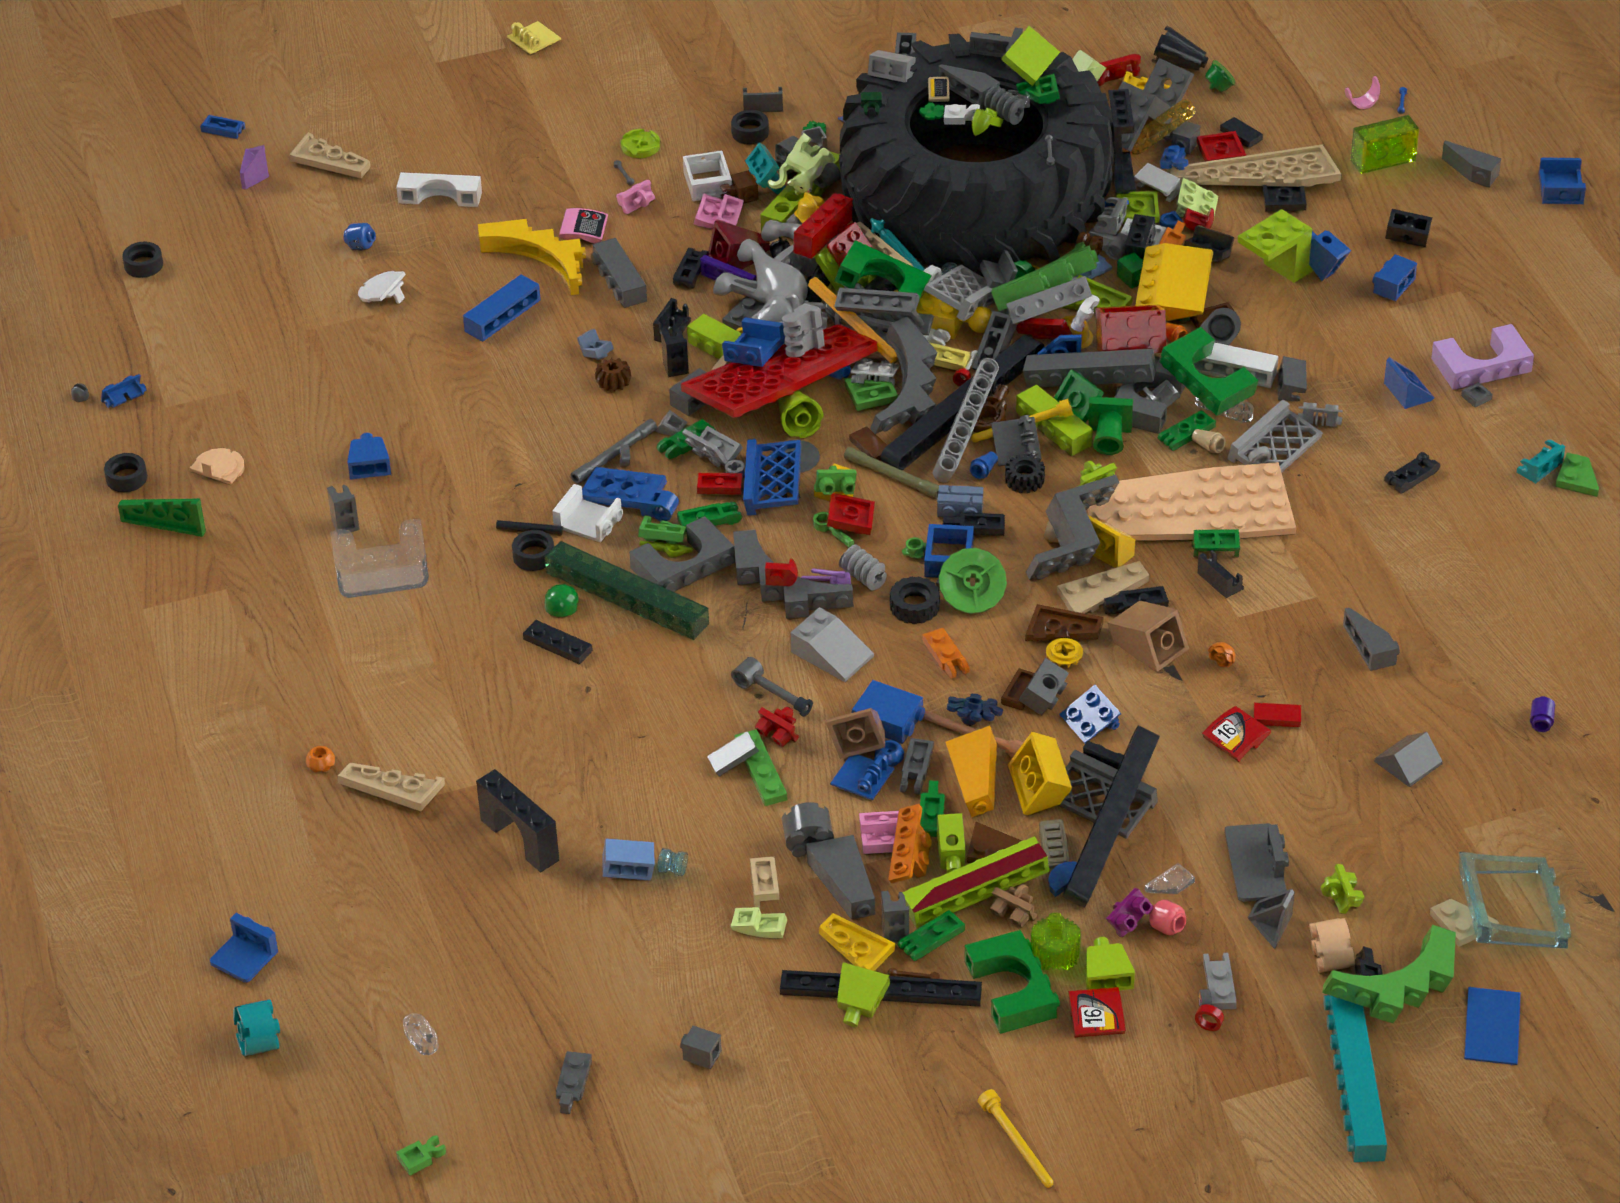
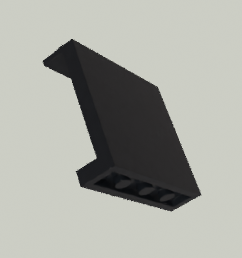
M1129 89L1108 90L1109 107L1113 119L1114 157L1112 172L1115 193L1128 194L1136 192L1130 151L1122 152V134L1134 133Z

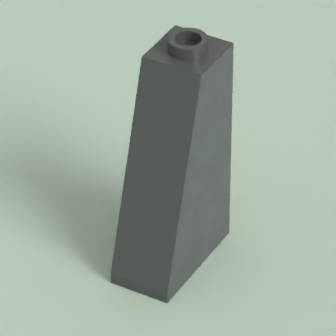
M854 835L806 844L808 865L851 919L875 915V897Z

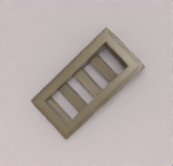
M1063 820L1040 821L1039 837L1041 847L1048 856L1049 869H1054L1055 866L1061 863L1070 862ZM1061 855H1063V857H1059V858H1050V856H1061Z

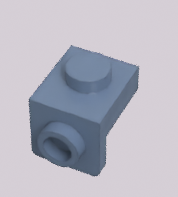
M591 329L577 337L584 357L599 360L605 358L608 355L607 353L614 349L611 341L599 340L595 329Z

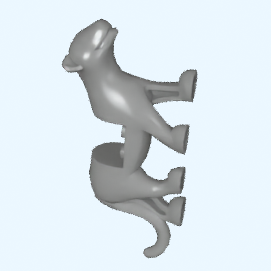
M794 214L788 218L786 223L769 220L763 227L762 239L764 241H774L780 236H786L794 240V231L802 222ZM746 239L741 243L737 256L743 262L753 260L757 281L744 279L726 272L716 279L713 293L719 296L735 292L765 303L763 308L753 315L752 318L781 322L784 315L793 313L795 308L804 304L808 294V285L803 275L807 277L812 276L818 263L814 257L810 259L793 253V245L772 258L767 255L756 241Z

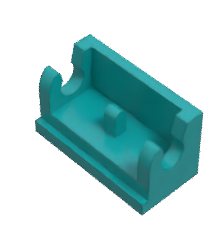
M1553 440L1545 441V444L1552 449L1544 447L1532 459H1522L1520 463L1523 466H1519L1516 473L1536 484L1563 463L1566 446L1560 445Z

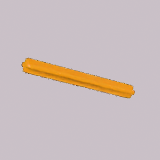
M817 277L810 279L808 287L856 332L877 341L878 352L889 363L897 361L898 357L895 350L855 312L837 311L834 307L837 296Z

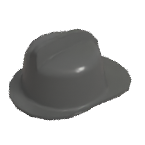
M1220 308L1212 312L1200 327L1215 339V343L1230 345L1240 331L1241 321L1235 311L1230 308Z

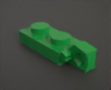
M929 780L928 793H922L920 798V805L922 806L920 825L930 837H937L938 815L944 814L945 795L938 793L939 781Z

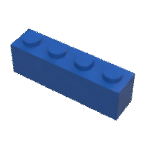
M522 274L463 315L464 331L482 342L541 300L539 284Z

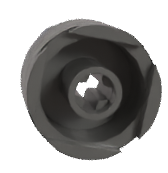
M801 803L791 807V812L787 815L785 812L782 816L786 846L794 857L804 856L806 854V844L834 839L830 813L825 806L823 809L818 806V803Z

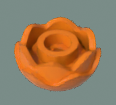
M1217 642L1209 647V658L1216 661L1218 666H1227L1229 668L1235 662V651L1227 643Z
M325 746L312 748L306 756V765L313 772H326L335 763L334 753Z

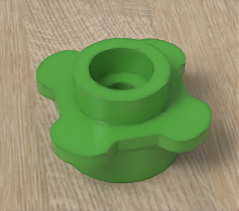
M917 537L910 538L906 541V547L902 549V554L920 559L923 557L924 550H926V543Z

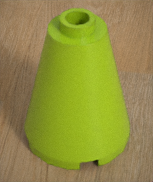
M799 390L794 391L792 395L778 399L781 425L789 436L806 438L819 430L824 414L818 402Z

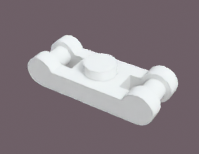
M1092 295L1084 300L1071 323L1072 329L1079 332L1083 330L1085 326L1084 321L1091 319L1094 313L1093 308L1100 301L1098 297Z

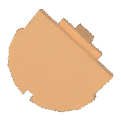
M226 448L211 449L202 453L190 467L191 472L230 485L237 477L242 475L245 469L242 456L236 451L231 453L230 449Z

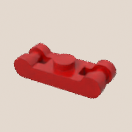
M1131 54L1101 62L1100 64L1106 69L1098 79V85L1102 86L1105 82L1123 78L1126 71L1133 73V77L1139 76L1141 56L1139 54Z

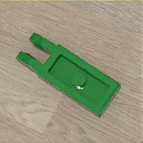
M704 419L685 428L699 437L707 426L716 430ZM683 430L669 438L665 437L656 445L657 450L660 453L665 452V457L669 460L693 449V447L685 442L686 438L682 434Z
M726 502L678 511L677 519L681 526L686 527L687 524L705 516L714 526L726 523L729 525L739 523L742 515L738 511L739 508L736 502Z

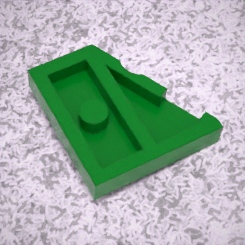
M1054 74L1038 78L1033 86L1027 81L1016 84L1018 93L1039 104H1048L1056 99H1060Z

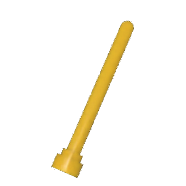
M1065 399L1059 401L1060 404H1057L1056 407L1030 415L1029 417H1034L1035 423L1058 415L1066 418L1072 416L1073 412L1069 400ZM992 428L973 434L971 441L976 443L993 437Z
M993 1089L983 1092L978 1098L981 1108L994 1115L1042 1184L1047 1188L1052 1187L1053 1179L1001 1109V1099Z

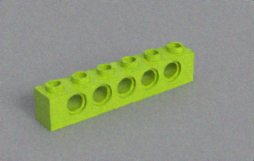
M831 152V154L833 155V157L836 159L833 163H834V164L839 168V170H840V164H839V155H840V154ZM813 183L810 194L821 197L823 192L831 185L820 188ZM787 185L760 214L761 231L769 220L786 223L788 218L797 210L798 202L804 197V193L796 195L795 188Z

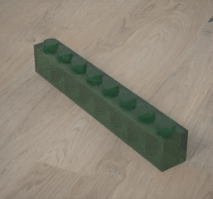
M560 541L545 556L546 573L568 582L570 585L581 588L590 594L616 604L682 636L695 640L709 625L708 607L565 542Z

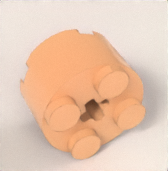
M1345 918L1309 924L1311 937L1315 938V940H1311L1312 951L1314 955L1319 956L1316 959L1319 973L1349 968L1355 965L1353 948L1349 940L1351 937Z

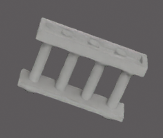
M1075 276L1072 277V281L1006 304L1007 309L998 312L1010 315L1012 324L1089 298L1092 294L1086 276L1078 279Z

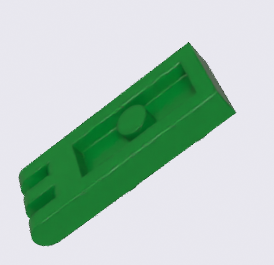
M1200 410L1159 433L1157 439L1166 446H1169L1172 451H1175L1192 441V435L1196 429L1205 431L1214 429L1216 427V420Z
M948 910L899 940L897 945L899 948L904 949V952L910 955L913 961H917L964 932L965 923Z

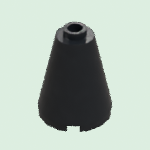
M1166 26L1164 30L1167 33L1165 35L1161 34L1153 54L1157 57L1153 58L1152 62L1156 64L1160 58L1180 68L1198 71L1201 67L1205 68L1209 59L1206 57L1207 52L1173 28Z

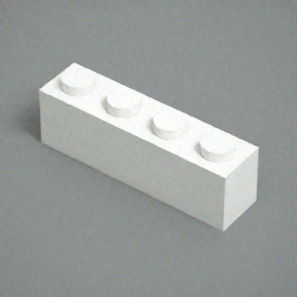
M1214 343L1211 355L1195 363L1194 366L1201 374L1220 378L1227 377L1245 367L1259 380L1258 386L1271 388L1277 374L1278 356Z

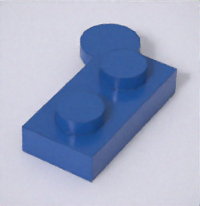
M1178 145L1165 148L1160 160V169H1171L1173 166L1177 167L1176 169L1184 170V167L1188 166V160L1184 159L1186 156L1185 148H1180Z

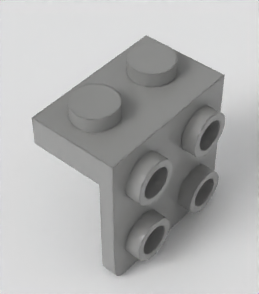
M709 426L705 428L700 437L686 429L682 432L686 438L685 442L693 447L692 451L701 458L704 456L708 457V460L717 467L720 465L725 467L726 463L730 460H735L743 449L741 444Z

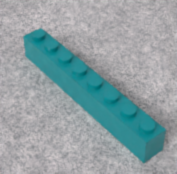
M1324 995V1010L1329 1011V1015H1327V1029L1332 1030L1333 1034L1330 1035V1048L1336 1052L1333 1055L1334 1070H1339V1075L1336 1077L1337 1089L1342 1090L1340 1108L1341 1111L1345 1110L1346 1113L1343 1116L1344 1131H1349L1347 1151L1352 1152L1354 1162L1385 1161L1387 1140L1364 1008L1361 1005L1331 995Z

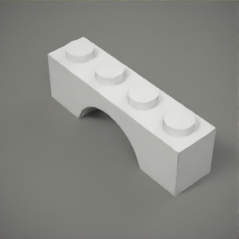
M401 172L396 187L398 203L419 204L425 198L443 195L454 199L458 206L478 207L482 194L480 176Z

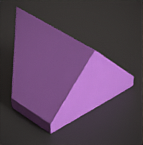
M264 145L245 149L240 170L242 189H247L269 177Z

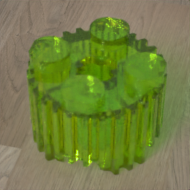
M1050 913L1046 919L1042 918L1041 921H1037V924H1034L1031 928L1032 953L1034 957L1038 956L1042 970H1049L1050 967L1052 970L1055 968L1060 970V967L1063 970H1070V967L1073 968L1074 964H1077V958L1080 955V928L1077 924H1074V921H1069V918L1064 919V916L1060 913Z

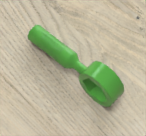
M819 512L814 515L813 525L816 530L821 532L831 530L832 535L848 548L854 545L855 541L840 529L826 526L827 523L818 522L827 520L828 512Z

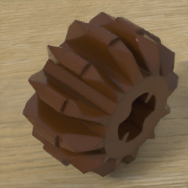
M612 357L610 360L603 359L602 363H598L595 369L596 382L599 388H605L606 391L610 389L614 390V392L616 389L623 390L624 386H628L631 380L630 367L627 361H621L620 358L616 360L612 359Z

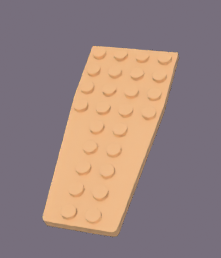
M1279 462L1203 468L1121 480L1108 503L1101 506L1095 504L1088 508L1089 516L1130 535L1135 541L1193 540L1194 530L1239 529L1240 538L1296 533V525Z

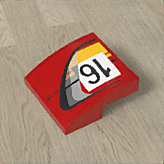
M1234 706L1213 721L1202 732V735L1239 762L1252 747L1257 749L1269 736L1271 730L1237 706Z
M1119 987L1068 991L1074 1038L1125 1034L1126 1028Z

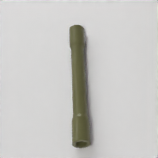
M848 447L845 450V459L858 465L866 466L938 499L939 485L928 480H922L881 462L855 448Z

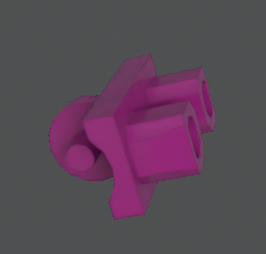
M1134 888L1121 903L1116 902L1113 905L1114 910L1106 920L1114 927L1119 937H1124L1129 931L1132 932L1137 927V922L1144 914L1148 915L1153 906L1139 889Z

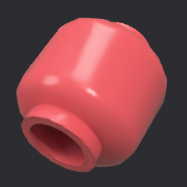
M1169 900L1158 901L1153 905V909L1149 913L1150 925L1155 930L1172 936L1181 932L1185 927V911L1180 905Z

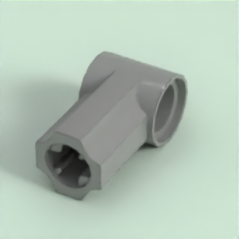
M1094 228L1090 230L1091 236L1099 235L1103 237L1102 251H1105L1111 259L1118 260L1125 253L1127 235L1118 233L1114 236L1094 232Z

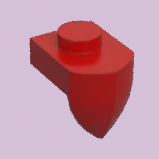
M1211 207L1207 215L1187 208L1183 223L1190 230H1195V227L1198 225L1211 229L1214 221V209Z
M790 558L789 564L766 562V585L792 586L796 582L798 568L794 559Z

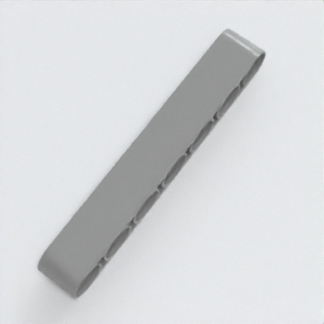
M985 358L980 362L933 469V476L939 482L950 481L956 471L992 387L999 366L991 358Z

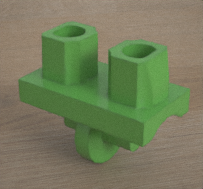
M830 466L829 470H817L814 490L815 492H822L824 495H831L834 492H843L845 495L853 494L857 472L855 469H837L836 466Z

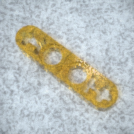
M1189 99L1179 101L1143 127L1131 153L1134 155L1143 153L1190 119L1196 112L1192 101ZM1174 118L1171 123L1165 124L1168 119ZM1158 130L1156 134L1149 136L1151 131Z

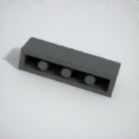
M613 238L593 244L592 262L598 266L601 277H605L607 286L613 290L616 301H620L624 308L647 302L646 284L617 239Z

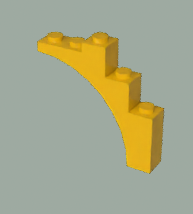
M527 219L478 224L481 253H514L541 261L562 276L568 285L571 295H579V286H582L580 268H583V259H586L585 247H581L580 239L559 241L558 237H554L553 229L532 231V227L527 225Z

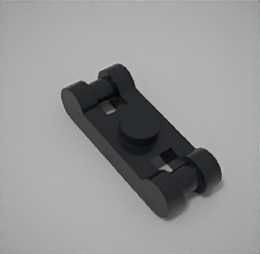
M689 247L673 276V285L680 286L684 284L689 288H694L701 272L700 258L704 255L709 256V251L702 250L700 252L696 251L695 248Z
M1420 452L1416 459L1394 472L1389 471L1384 477V481L1388 485H1394L1398 492L1404 493L1434 475L1440 469V463L1429 459V455L1425 452Z

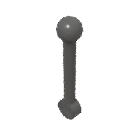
M1052 135L1045 136L1048 148L1047 165H1054L1055 159L1052 157Z
M619 160L614 161V167L621 171L627 180V184L632 186L635 181L623 169L622 162Z

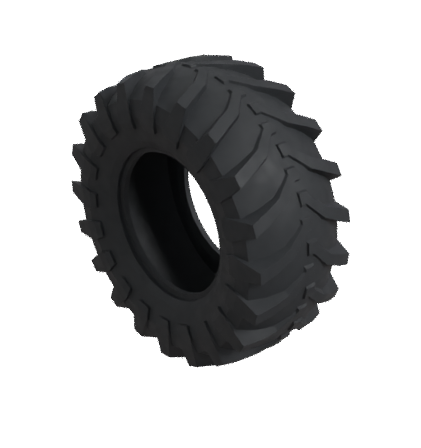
M959 33L948 34L949 44L931 46L921 40L911 43L915 52L907 56L916 57L915 64L910 68V71L914 73L912 77L907 79V82L871 76L868 73H861L856 79L858 94L850 95L846 98L843 108V121L845 122L840 130L839 164L844 196L853 199V223L861 222L872 230L870 219L873 218L879 221L883 219L885 221L884 228L890 230L915 258L923 259L928 267L931 265L941 269L943 274L950 265H963L984 277L980 269L982 260L998 263L1003 250L1009 252L1013 262L1025 261L1034 257L1053 262L1060 258L1057 246L1064 242L1076 244L1078 235L1083 231L1087 232L1085 223L1098 222V216L1102 215L1105 209V199L1103 197L1107 196L1112 183L1114 157L1113 119L1106 93H1101L1095 76L1090 70L1079 72L1071 56L1060 52L1040 76L1044 77L1054 74L1060 99H1056L1048 104H1039L1018 93L1016 84L1026 82V80L1013 69L1006 68V63L1001 60L1002 57L970 53V42H967ZM988 33V34H992V35H999V36H1001L1000 34H996V33ZM941 64L986 73L1000 82V88L1024 100V116L1016 125L1011 124L1005 119L1001 127L990 124L983 133L977 136L973 133L972 121H965V124H944V115L940 119L927 120L920 113V108H925V105L932 103L929 101L928 78L939 77V66ZM950 89L949 101L933 102L935 106L943 105L944 108L945 105L957 104L966 105L967 109L973 105V103ZM861 92H882V108H879L878 115L875 114L874 108H869L868 114H864V109L861 108ZM1046 135H1052L1053 137L1051 146L1052 157L1055 159L1054 165H1047L1046 163L1048 158L1047 142L1045 141ZM987 144L1007 148L1019 154L991 162H963L944 158L934 153L957 145Z

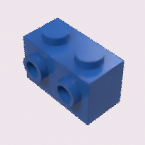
M1395 254L1389 261L1387 260L1384 263L1383 268L1379 272L1374 274L1372 280L1374 284L1373 293L1396 301L1416 279L1417 262Z

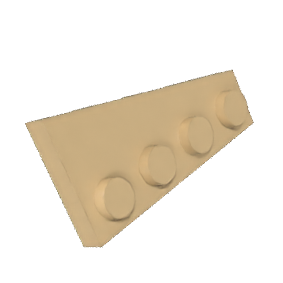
M349 763L338 775V783L422 811L444 787L445 778L436 776L435 780L426 779L424 774L415 773L413 777L402 775L399 770L392 769V771L382 772L379 767Z

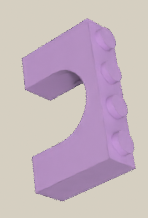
M1509 324L1492 328L1490 345L1498 355L1496 358L1489 360L1471 358L1461 350L1454 338L1433 342L1431 359L1452 390L1472 386L1478 382L1481 384L1532 372L1534 355L1514 326Z

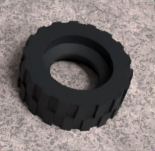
M911 576L897 581L891 587L890 611L898 620L912 624L925 623V621H930L937 615L940 609V592L938 586L931 582L930 579ZM921 596L926 598V602L913 605L905 603L904 598Z

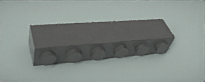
M1153 349L1027 355L1023 374L1027 388L1035 385L1039 387L1061 386L1070 369L1076 371L1094 385L1153 382L1157 365Z

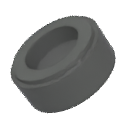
M620 445V466L629 467L630 447L628 445Z
M1209 989L1199 990V1007L1203 1004L1212 1005V996Z

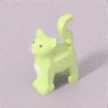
M803 133L787 156L786 161L780 167L779 180L776 182L769 180L768 184L773 189L782 188L787 180L786 172L792 169L800 174L788 181L787 184L795 188L796 195L805 192L810 193L813 181L821 175L825 165L833 163L836 159L826 148L821 149L818 145L811 147L808 143L812 139Z

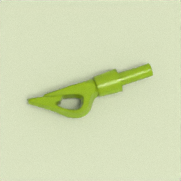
M640 540L639 546L649 543L656 551H663L670 558L693 551L692 547L660 541L648 542Z

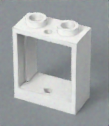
M723 151L683 156L684 175L692 201L702 200L703 194L719 198L721 197L720 194H724L720 186L723 184L732 185V179ZM718 170L721 175L694 180L692 174Z

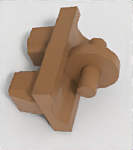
M1021 884L1017 889L1010 887L1008 892L995 887L992 892L994 900L990 907L992 914L1003 918L1006 911L1010 909L1014 911L1009 918L1010 921L1020 928L1029 919L1032 921L1036 919L1037 913L1033 911L1034 905L1030 904L1033 897L1028 895V887Z

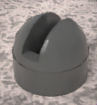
M77 383L71 389L74 401L83 402L89 398L86 385Z

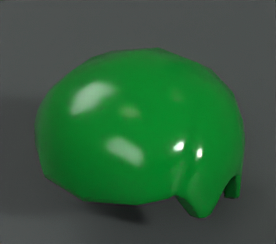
M559 584L552 586L548 589L544 598L545 610L552 616L567 617L577 611L579 603L578 593L569 585Z

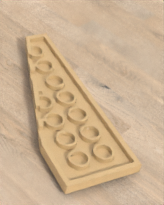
M1323 144L1193 163L1184 167V170L1176 169L1177 167L1167 169V173L1180 178V183L1185 178L1197 185L1311 187L1316 184H1331L1341 181V173Z

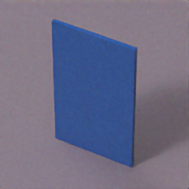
M1468 987L1464 1059L1511 1065L1518 1064L1521 992Z

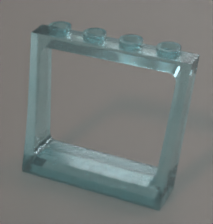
M1459 852V872L1477 943L1568 949V938L1571 937L1570 925L1563 922V919L1566 918L1564 904H1558L1560 889L1558 885L1553 886L1555 871L1553 867L1548 868L1546 857L1495 856ZM1477 874H1539L1556 932L1511 927L1490 922L1487 917Z

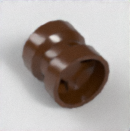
M1081 232L1076 240V244L1084 242L1085 246L1090 245L1091 251L1095 249L1097 256L1103 247V237L1099 235L1091 236L1088 232Z

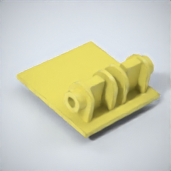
M539 21L527 27H523L521 23L515 22L511 26L512 34L507 36V38L530 55L561 40V37Z

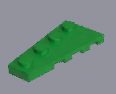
M200 498L121 500L118 504L121 522L203 537L206 532Z

